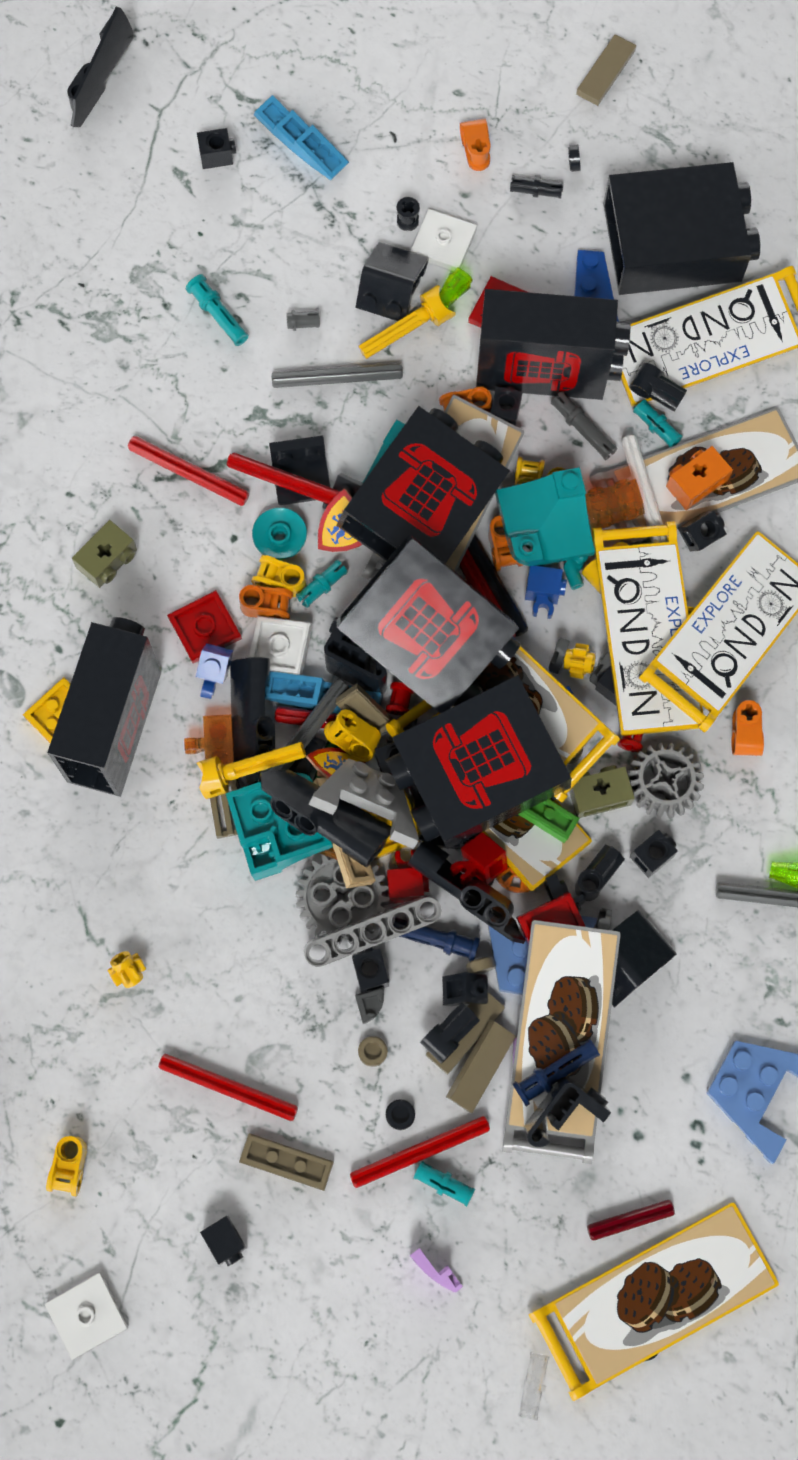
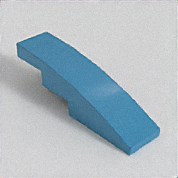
M273 95L255 111L254 116L275 137L329 180H332L349 163L313 124L309 127L293 110L289 112Z
M270 671V687L265 688V699L293 707L313 710L333 683L325 682L323 678ZM366 691L381 706L382 694ZM337 706L332 713L338 714L341 709Z

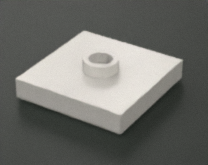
M428 209L410 252L429 257L428 263L459 273L476 233L477 225Z
M258 616L249 657L269 658L270 671L302 675L313 625L310 622Z
M101 1273L45 1303L71 1360L78 1358L128 1329Z

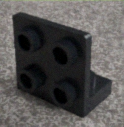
M323 435L269 443L273 467L330 487ZM275 485L279 505L315 501L313 498Z

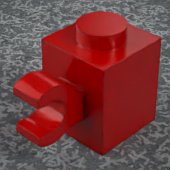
M481 832L475 838L469 839L461 848L463 861H457L450 867L453 877L460 872H464L460 876L462 885H466L474 876L489 884L508 869L506 851Z
M415 849L411 850V857L414 854ZM396 851L395 862L398 869L387 870L389 904L408 902L424 896V892H429L428 878L407 864L409 861H403L400 858V851Z

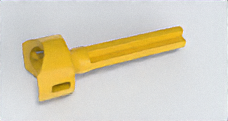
M436 285L420 295L422 307L360 344L358 347L362 355L366 359L370 358L428 322L429 319L436 326H440L442 323L453 318L456 313L447 309L440 299V286Z
M298 742L223 765L218 756L199 761L197 765L203 773L199 787L205 799L223 795L229 792V781L305 758L306 752L303 743Z

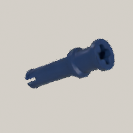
M396 917L393 926L395 928H402L406 925L407 921ZM428 926L399 936L443 949V952L449 956L453 953L467 957L470 962L475 960L480 943V937L477 936L470 938L457 934L456 930L445 932Z
M589 1039L586 1043L546 1068H535L532 1075L519 1083L515 1081L512 1085L527 1107L530 1105V1100L543 1092L549 1093L553 1088V1084L592 1059L599 1057L600 1054L591 1039ZM579 1056H582V1057H580L579 1059H577V1060H575L574 1062H572L571 1064H569V1065H567L566 1067H564L563 1069L559 1070L561 1067H563L564 1065L568 1064V1063L571 1062L572 1060L576 1059V1058L579 1057ZM538 1083L537 1085H535L534 1087H532L531 1089H529V1090L526 1091V1089H528V1088H530L531 1086H533L534 1084Z

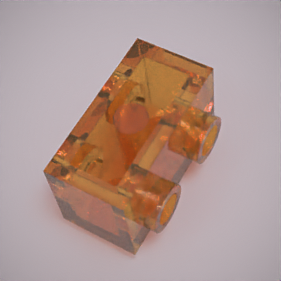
M621 479L616 481L613 486L606 488L595 487L585 494L587 513L592 528H607L614 523L633 520L645 514L644 503L636 479Z

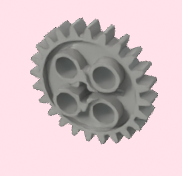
M333 851L332 859L330 860L323 854L322 864H318L313 860V872L304 869V874L308 879L298 880V884L304 890L296 891V896L303 898L302 901L296 903V906L299 909H305L300 914L301 919H310L306 924V928L317 927L315 930L316 937L320 936L323 932L329 933L385 911L386 909L381 905L389 903V898L382 896V894L389 891L388 886H380L385 881V875L376 876L379 870L378 865L372 867L376 880L373 884L356 887L348 893L347 902L343 900L337 902V893L340 892L344 895L351 888H346L345 883H340L336 879L341 870L335 851ZM327 890L330 893V898L325 902L317 901L314 898L317 891ZM359 893L369 894L371 901L366 905L358 904L355 901V897ZM337 902L327 914L322 913L324 909ZM338 911H344L349 915V919L343 924H338L333 920L334 914ZM372 923L366 926L365 930L373 934L374 930L371 925ZM342 934L337 939L338 945L341 944L343 937H347L350 944L353 943V938L349 934Z

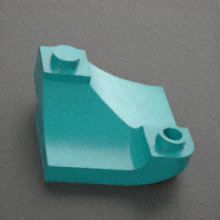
M580 467L556 471L551 475L534 481L496 490L495 495L511 556L518 563L525 566H538L594 555L595 549L586 506V490ZM525 545L532 551L526 552L523 550L522 546Z
M296 773L306 778L307 780L313 782L308 775L303 773ZM261 782L226 793L239 841L244 850L250 874L255 881L281 873L283 869L300 860L333 848L332 842L318 832L312 836L306 835L278 817L270 806L272 797L261 790Z

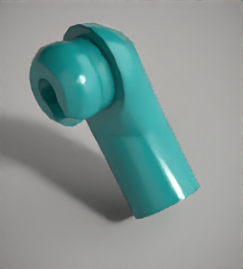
M589 556L567 560L564 563V572L572 590L584 585L579 572Z

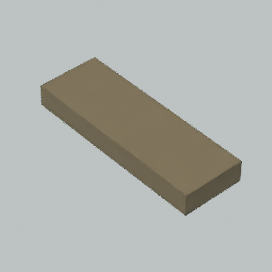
M615 34L578 87L576 95L598 106L636 51L637 45Z
M488 993L487 1004L470 1003L467 1006L475 1013L480 1022L459 1042L458 1048L442 1064L429 1051L426 1053L425 1056L447 1075L477 1042L490 1020L495 1021L505 1009V1006L490 993Z
M490 1020L446 1098L467 1112L473 1113L516 1036L497 1022Z
M249 1133L239 1163L325 1191L334 1161Z

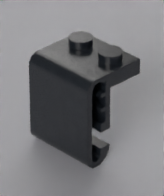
M379 242L363 267L355 308L396 321L407 316L412 295L420 283L421 276L423 277L426 272L429 257Z
M336 617L329 629L331 635L324 646L326 670L353 685L358 683L365 691L379 692L383 695L387 690V669L378 662L376 665V675L369 672V654L350 644L352 640L337 628L338 617Z
M639 910L612 930L620 932L612 998L614 1008L677 955Z
M566 1076L553 1086L525 1123L524 1131L527 1140L535 1147L548 1145L550 1140L547 1134L540 1128L536 1132L535 1130L547 1114L551 1112L548 1119L551 1125L559 1131L578 1104H581L602 1122H605L611 1114L606 1106L608 1101L592 1087L587 1091L573 1079Z

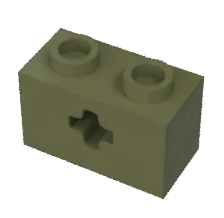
M109 520L72 557L76 569L100 588L104 583L108 584L114 579L117 570L123 564H128L132 561L137 548L134 540Z
M616 765L604 767L600 770V773L592 775L586 772L569 791L575 814L579 818L631 806L635 799L626 767L617 768ZM599 785L600 789H606L604 795H601L600 791H595L596 786Z

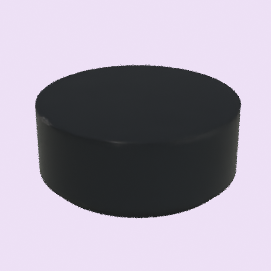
M569 145L570 171H581L579 145Z
M395 1100L386 1109V1121L395 1130L408 1129L415 1120V1110L406 1100Z

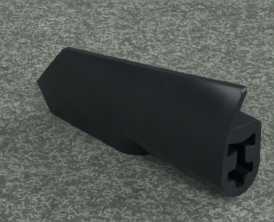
M118 6L115 7L113 14L99 33L101 41L91 62L81 67L67 89L70 107L73 111L70 124L72 127L82 126L105 91L106 79L134 38L129 20Z
M249 657L233 660L230 663L233 762H237L275 750V724L270 717L265 716V688L270 687V659ZM258 772L240 777L236 781L241 788L258 783Z
M291 770L261 772V790L272 797L270 806L273 812L302 833L312 836L318 832L342 848L343 853L366 868L384 848L390 836V825L339 799L338 807L333 815L309 805L313 794L320 786Z
M424 840L407 864L456 897L467 911L507 939L524 944L526 940L520 933L516 920L512 917L514 912L512 902L482 880L474 879L466 885H462L460 879L461 872L454 877L451 875L450 867L452 864L447 860L450 854L433 842H425Z

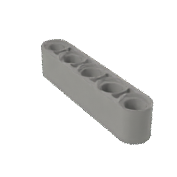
M430 896L418 897L311 939L304 947V956L307 962L315 967L330 964L436 922L441 916V905ZM424 902H432L434 913L430 917H422L419 911L420 906ZM399 912L405 913L407 916L406 925L402 928H395L392 924L393 916ZM370 923H376L380 927V934L374 939L365 936V928ZM342 934H349L353 938V943L348 949H340L337 946V939ZM314 945L325 947V956L320 960H313L309 956V951Z

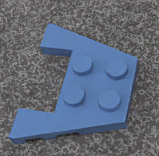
M581 916L586 927L594 928L597 918ZM488 925L493 958L496 964L495 971L498 989L500 992L522 995L529 944L527 940L524 944L510 941Z
M735 1041L710 1085L707 1094L726 1116L746 1135L745 1137L764 1155L763 1157L769 1163L774 1164L786 1139L764 1127L759 1122L786 1071L798 1077V1054Z

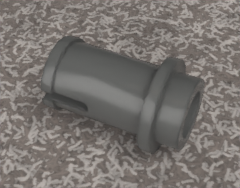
M292 310L291 313L286 315L287 328L293 329V331H296V328L320 327L318 310L309 312H295V310Z

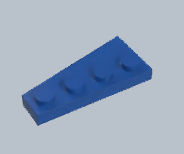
M578 250L574 296L614 299L604 252Z

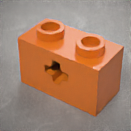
M711 446L705 451L700 449L693 454L690 462L686 465L679 464L669 473L670 477L666 487L687 511L726 483L733 469L716 449Z

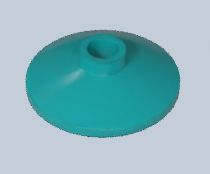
M273 508L265 511L257 518L253 525L252 538L255 547L261 554L283 560L293 557L303 548L307 538V529L303 519L296 512L287 508ZM278 534L285 536L281 541L275 539Z

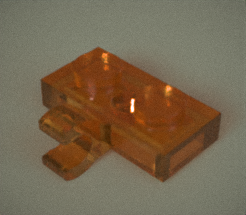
M231 714L203 716L204 738H184L185 754H198L205 751V759L218 756L223 765L234 762Z

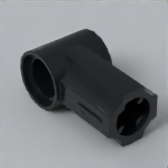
M645 362L642 363L629 385V388L638 396L646 399L652 398L672 411L676 410L687 392L686 389L664 377L659 368Z
M605 844L588 867L580 873L575 884L577 896L584 894L585 901H592L598 897L600 891L625 861V858L617 849ZM584 880H591L595 883L596 889L587 890L582 882Z
M461 1003L440 1025L437 1024L429 1031L420 1043L442 1064L458 1048L459 1042L480 1020L469 1007Z

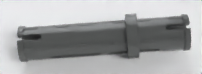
M563 391L558 393L559 398L555 396L551 404L566 418V423L569 426L573 425L599 452L604 460L609 459V454L613 455L618 448L584 415V410L581 407H577Z

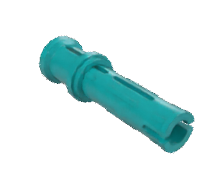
M203 274L192 278L186 285V291L194 295L202 310L208 311L219 326L234 342L235 346L242 345L249 335L221 303L220 294L216 290H212Z

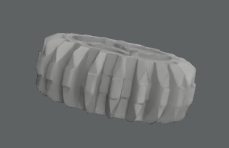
M660 742L656 746V751L649 745L646 748V754L640 751L637 754L638 760H632L630 766L634 770H629L627 774L630 779H633L630 781L632 789H636L633 791L634 797L640 798L637 807L641 808L644 804L648 806L646 814L650 815L653 809L657 810V818H661L664 811H666L669 819L674 817L675 811L682 816L685 813V808L691 810L694 807L693 801L700 799L701 795L697 791H702L704 784L698 781L703 779L704 774L695 772L699 769L700 763H691L694 757L693 753L688 754L686 757L683 755L684 746L680 747L678 751H674V744L669 743L667 750H665L664 745ZM664 761L671 762L677 765L678 768H670ZM652 764L654 779H651L645 785L643 772L648 765ZM686 776L687 790L682 797H679L677 793L679 789L676 783ZM661 777H663L664 779H672L669 785L667 782H659ZM656 792L661 793L667 800L656 798L652 794Z

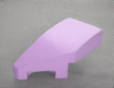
M420 1248L410 1255L416 1265L441 1286L453 1292H457L463 1287L448 1266L437 1272Z

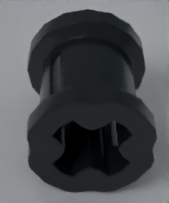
M404 197L398 201L396 206L398 213L397 225L403 231H412L419 225L418 214L420 206L416 199Z

